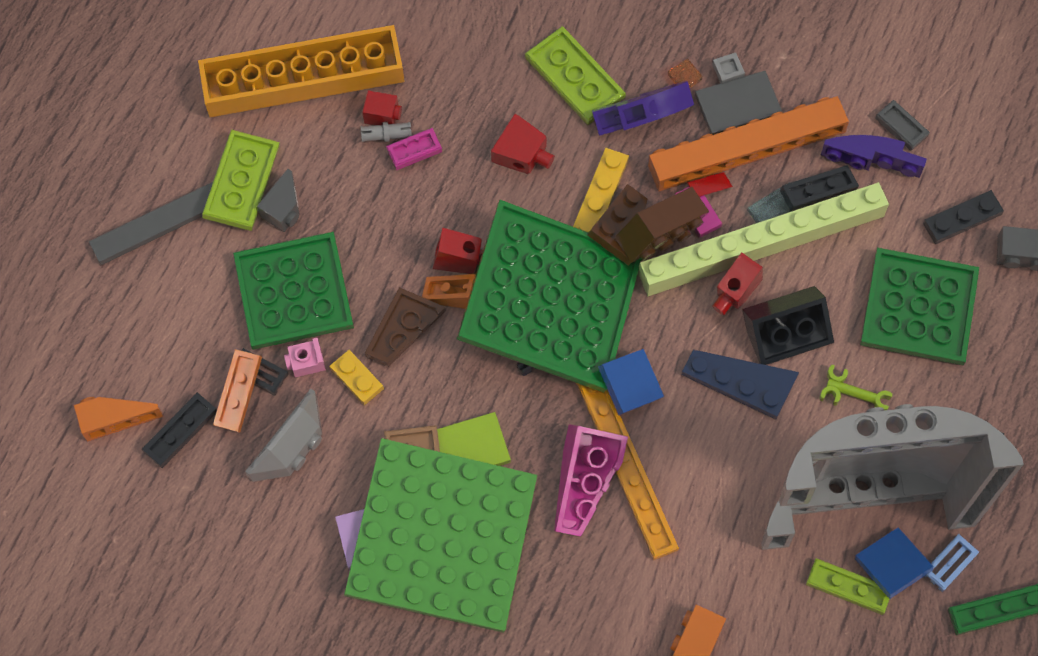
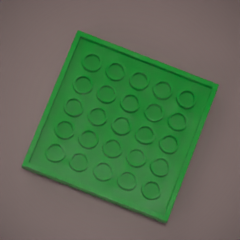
M499 200L456 339L604 393L607 387L598 366L616 358L641 258L630 263L628 266L587 236L588 232Z

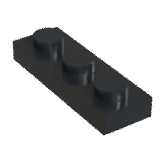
M846 165L782 185L780 192L790 211H794L857 190L859 185L850 168Z
M992 190L925 219L923 225L936 245L1001 216L1004 210Z
M197 392L142 448V451L163 468L216 414L217 409Z

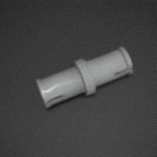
M383 122V125L360 126L362 142L375 140L390 142L389 139L408 138L412 136L411 123L388 124V122Z

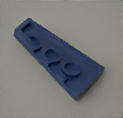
M693 350L681 375L776 420L799 372Z

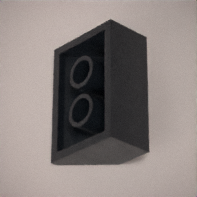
M815 286L742 309L746 331L760 364L768 365L834 343L826 297Z

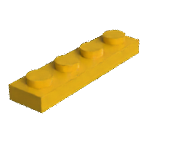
M605 148L573 227L589 233L609 208L628 163L629 155Z

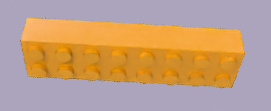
M394 25L198 60L204 101L209 117L405 82Z

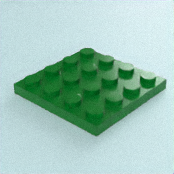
M334 232L233 253L252 350L354 328Z
M877 247L860 345L964 366L980 267Z

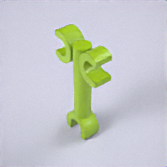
M835 365L829 367L827 372L828 383L821 391L820 401L824 400L826 394H832L835 398L833 405L836 406L840 401L841 393L873 403L875 408L882 407L884 410H888L889 406L882 404L880 399L890 400L893 395L891 392L881 391L877 394L843 383L847 378L848 370L844 369L842 376L838 377L833 373Z

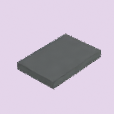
M766 71L695 91V97L708 130L713 135L723 132L726 128L732 126L737 128L746 125L751 120H763L776 112H782Z

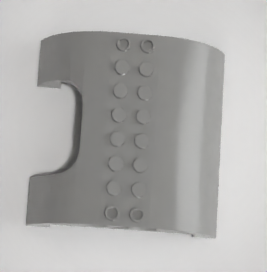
M911 404L897 406L894 410H884L882 407L868 409L866 413L854 414L838 419L818 430L797 453L783 484L779 501L764 531L761 542L762 550L790 546L795 535L792 515L943 499L948 530L975 527L1024 465L1023 459L1015 446L990 423L971 413L955 408L940 406L913 407ZM882 479H891L895 487H886ZM856 482H865L868 486V490L863 491L858 489L856 486ZM837 484L842 489V492L833 493L829 485Z

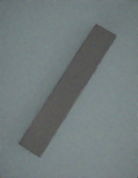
M213 182L89 241L100 265L202 217Z

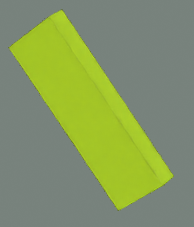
M815 559L806 583L807 586L884 615L889 598L873 580L820 559Z

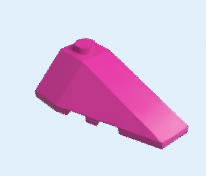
M572 424L568 425L563 449L554 531L576 536L583 534L597 509L596 505L610 486L609 482L616 470L618 471L623 463L628 436Z

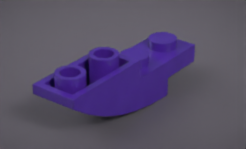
M683 81L640 94L636 98L592 110L600 136L661 119L693 106L694 102L688 81Z
M848 135L827 139L821 155L825 156L828 160L849 164L854 169L869 171L872 162L883 169H893L905 176H915L920 178L927 158L903 151L905 145L903 141L872 135Z

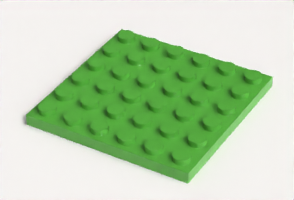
M381 438L344 596L504 633L537 475Z

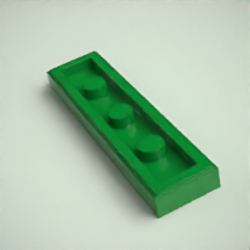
M1038 584L949 607L948 613L956 636L1038 614Z

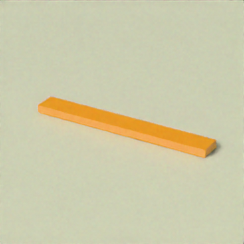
M576 383L596 430L628 436L623 463L615 473L653 560L678 551L679 547L622 418L617 413L608 389L603 393Z

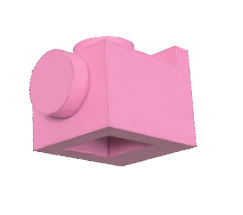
M314 338L310 342L289 346V354L284 355L287 370L293 369L295 378L326 370L318 338ZM307 355L304 359L299 358L300 356Z

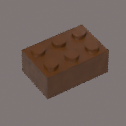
M690 187L638 212L615 236V239L631 263L640 258L645 261L656 253L655 251L660 250L663 252L674 244L673 242L678 241L681 243L692 235L690 231L697 229L704 223L702 219L709 213V210L693 187Z

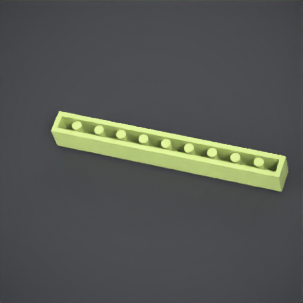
M878 182L640 262L638 275L648 297L728 270L741 252L755 261L885 216L889 203Z

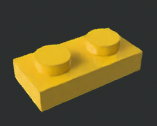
M350 350L330 365L331 371L364 406L384 390L383 385Z

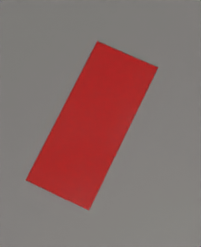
M724 172L687 182L689 187H693L699 197L733 187Z

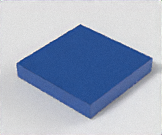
M644 349L598 366L618 415L664 397Z
M899 527L855 556V560L889 599L932 572L934 567Z

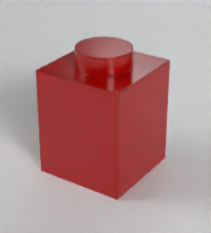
M368 90L362 112L364 124L383 125V122L395 124L396 120H400L402 106L398 104L397 95Z

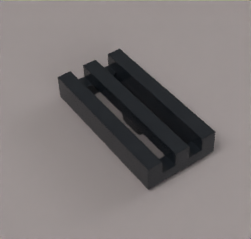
M244 348L241 350L244 352L252 353ZM262 358L260 365L279 376L275 378L259 369L257 375L273 383V385L271 386L256 378L254 385L275 396L278 392L277 389L282 386L284 378L286 379L289 375L288 371Z

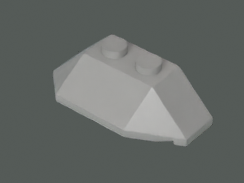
M310 389L253 463L246 469L245 472L252 482L290 476L294 470L298 471L303 466L308 452L318 447L322 440V428L318 399L314 390Z

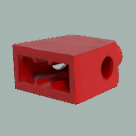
M514 114L491 150V162L530 174L536 163L549 169L555 155L545 151L547 137L519 115Z
M442 228L436 246L433 269L474 274L483 250L480 249L482 239Z
M741 252L718 284L717 295L719 297L712 307L722 315H725L731 306L739 309L763 280V267Z

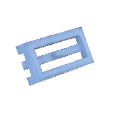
M960 534L931 563L934 566L933 569L958 542L962 547L936 575L930 572L925 576L931 579L930 582L934 585L936 584L942 592L979 553ZM968 550L970 555L943 582L940 578Z

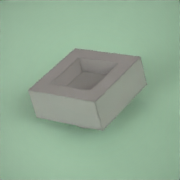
M736 52L714 59L712 62L720 84L745 76L744 69Z

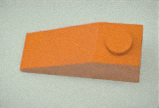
M476 274L426 277L422 297L439 305L466 309Z
M88 397L81 400L79 404L74 405L81 433L87 442L163 417L162 411L158 404L105 397Z

